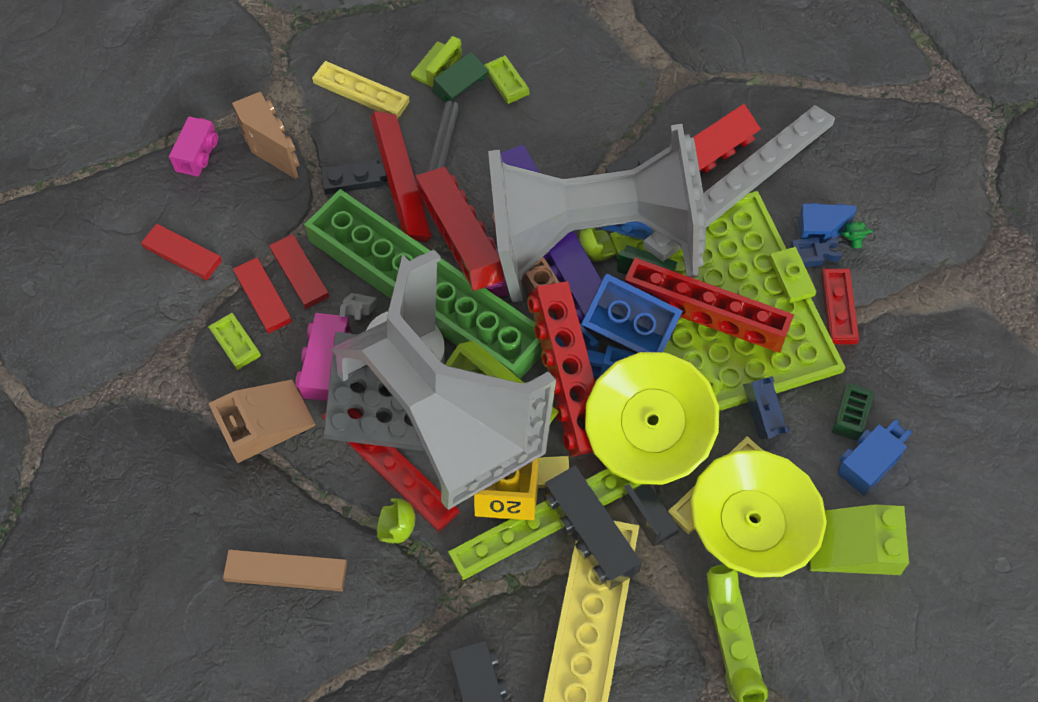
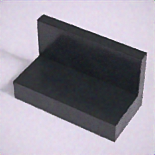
M630 484L624 486L622 500L653 547L679 533V527L650 484H642L635 489H632Z

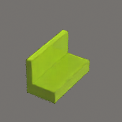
M452 36L445 45L437 41L411 73V77L433 88L434 78L458 62L462 57L461 40Z

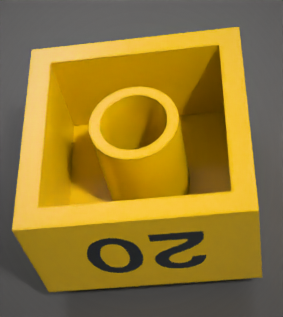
M539 458L475 494V516L535 520Z

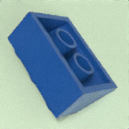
M606 273L595 292L581 325L638 353L663 352L682 310Z

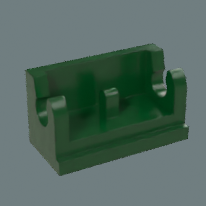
M470 52L434 78L432 92L435 95L437 94L444 103L449 100L453 101L456 96L476 81H483L485 76L489 74V70Z

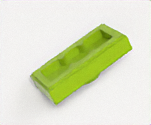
M506 55L484 64L489 70L488 77L507 104L529 95V88Z
M796 247L770 253L769 260L789 303L815 296V287Z
M233 313L208 326L237 370L261 356Z

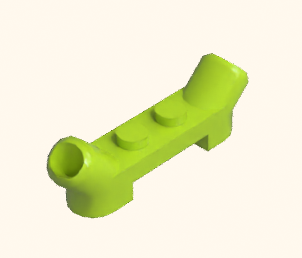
M726 565L714 566L707 572V603L710 616L713 615L722 652L728 691L737 702H766L768 690L762 680L741 597L738 571L730 569Z

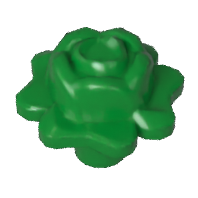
M853 221L847 223L845 230L839 232V235H843L848 240H851L852 248H862V239L867 234L873 233V230L866 228L865 222Z

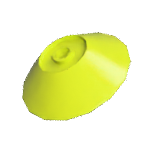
M639 352L616 361L596 380L586 402L585 430L594 454L613 474L635 484L664 485L689 475L708 457L719 433V404L710 382L692 363L667 352ZM651 416H657L659 418V421L656 425H650L648 423V419Z
M736 450L717 458L697 478L690 501L693 526L706 549L728 568L752 577H782L804 567L821 548L827 525L823 498L810 477L787 458L764 450ZM749 517L756 518L758 523L751 522Z

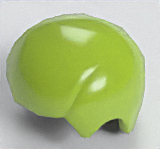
M588 228L579 231V242L590 261L602 262L616 255L610 237L605 230L596 231L594 228Z
M392 498L391 502L395 504L384 506L381 510L377 526V538L381 542L401 543L411 535L416 518L413 507L409 502L403 499Z

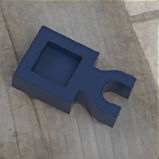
M819 238L792 240L790 245L791 248H797L805 267L822 266L824 259L836 262L840 261L842 257L841 251L833 252L830 250L837 248L838 238L829 239L825 243H820Z

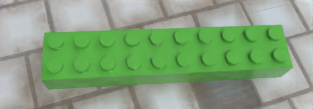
M341 189L304 224L309 242L390 299H392L402 255L411 261L419 255L430 252L426 247ZM441 258L437 262L435 325L439 328L442 336L457 346L461 343L475 341L521 380L541 357L543 351L541 342L535 335L534 327L536 323L486 288L472 291L463 273Z

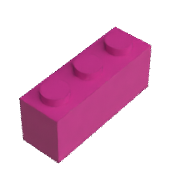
M315 313L313 323H309L307 331L308 347H304L302 351L303 368L302 371H298L296 376V388H299L302 398L327 401L332 361V350L330 348L334 344L335 332L351 334L348 316L341 317L340 315Z

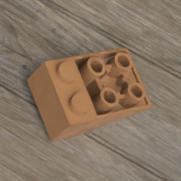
M260 91L233 102L232 105L242 135L251 152L291 177L299 178L296 167L300 165L293 152L295 147L291 138L285 136V128L281 119H276L274 116L276 112L270 99L265 101Z
M293 380L236 390L208 403L237 463L316 426Z

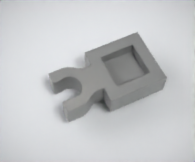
M351 293L343 300V304L340 306V316L353 315L355 319L360 320L376 309L377 298Z

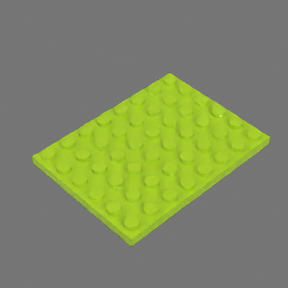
M758 191L744 196L706 227L705 252L702 254L703 266L698 267V278L694 279L794 314L781 352L772 351L681 317L663 351L692 363L699 371L724 383L716 397L719 411L748 402L743 384L773 376L775 392L779 393L843 373L846 368L811 297L789 303L769 260L770 253L785 250L786 247ZM615 232L610 233V240L616 251L617 258L620 250L624 251L626 245L647 251L643 248V240ZM680 248L668 259L678 262L675 272L687 276L683 251Z

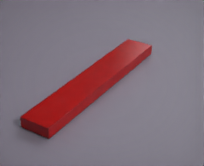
M374 111L371 115V121L402 232L415 241L428 242L431 238V233L397 115Z
M354 408L347 411V414L352 419H360L362 417ZM326 413L322 415L324 421ZM346 442L401 497L409 502L438 533L460 513L456 506L449 510L441 502V491L396 448Z

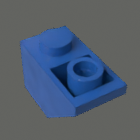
M819 203L802 204L798 217L799 239L819 238L820 243H825L829 239H835L839 232L845 230L846 224L853 221L856 206L845 204L824 205Z

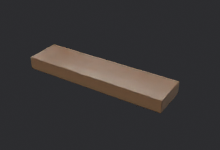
M228 550L223 579L225 582L343 592L347 561L344 559Z

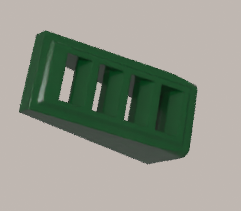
M847 382L831 432L858 441L864 432L875 391ZM850 393L864 396L866 400L851 396ZM848 400L863 405L864 407L860 408L848 404ZM848 409L860 413L861 416L845 412V410ZM843 417L859 423L857 425L843 420Z

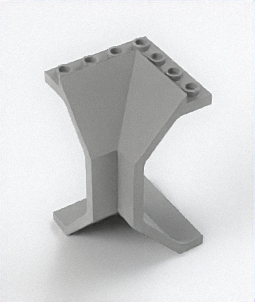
M683 124L671 125L670 146L638 167L626 171L560 179L507 165L502 161L500 150L488 151L498 254L512 302L523 301L521 280L524 274L569 232L624 224L626 222H641L677 243L683 251L686 275L691 278H698V267L703 266L702 254L705 252L706 206L694 137L690 138L689 134L684 135Z
M435 250L417 256L411 261L402 255L387 321L330 349L336 355L337 375L343 382L348 380L349 373L368 365L405 409L441 483V502L449 510L546 453L556 379L547 372L528 383H516L448 367L434 355L420 339V337L435 330L437 262L440 261L441 257Z

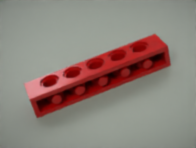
M634 258L625 278V283L682 310L681 318L778 353L781 352L794 317L792 313L638 258Z
M569 282L537 286L528 295L527 303L529 311L534 315L536 338L541 342L543 350L541 353L542 363L556 379L554 390L557 404L556 410L558 411L556 417L563 427L564 447L569 451L570 457L593 453L586 430L578 426L577 418L581 419L585 424L586 402L595 385V380ZM548 310L555 313L557 320L549 316ZM555 337L563 341L564 347L556 343ZM562 364L570 368L571 374H567L563 370ZM570 391L577 395L578 402L571 399Z

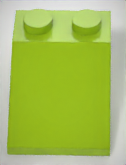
M867 505L825 510L827 525L821 548L809 561L810 571L901 575L909 565L904 506Z

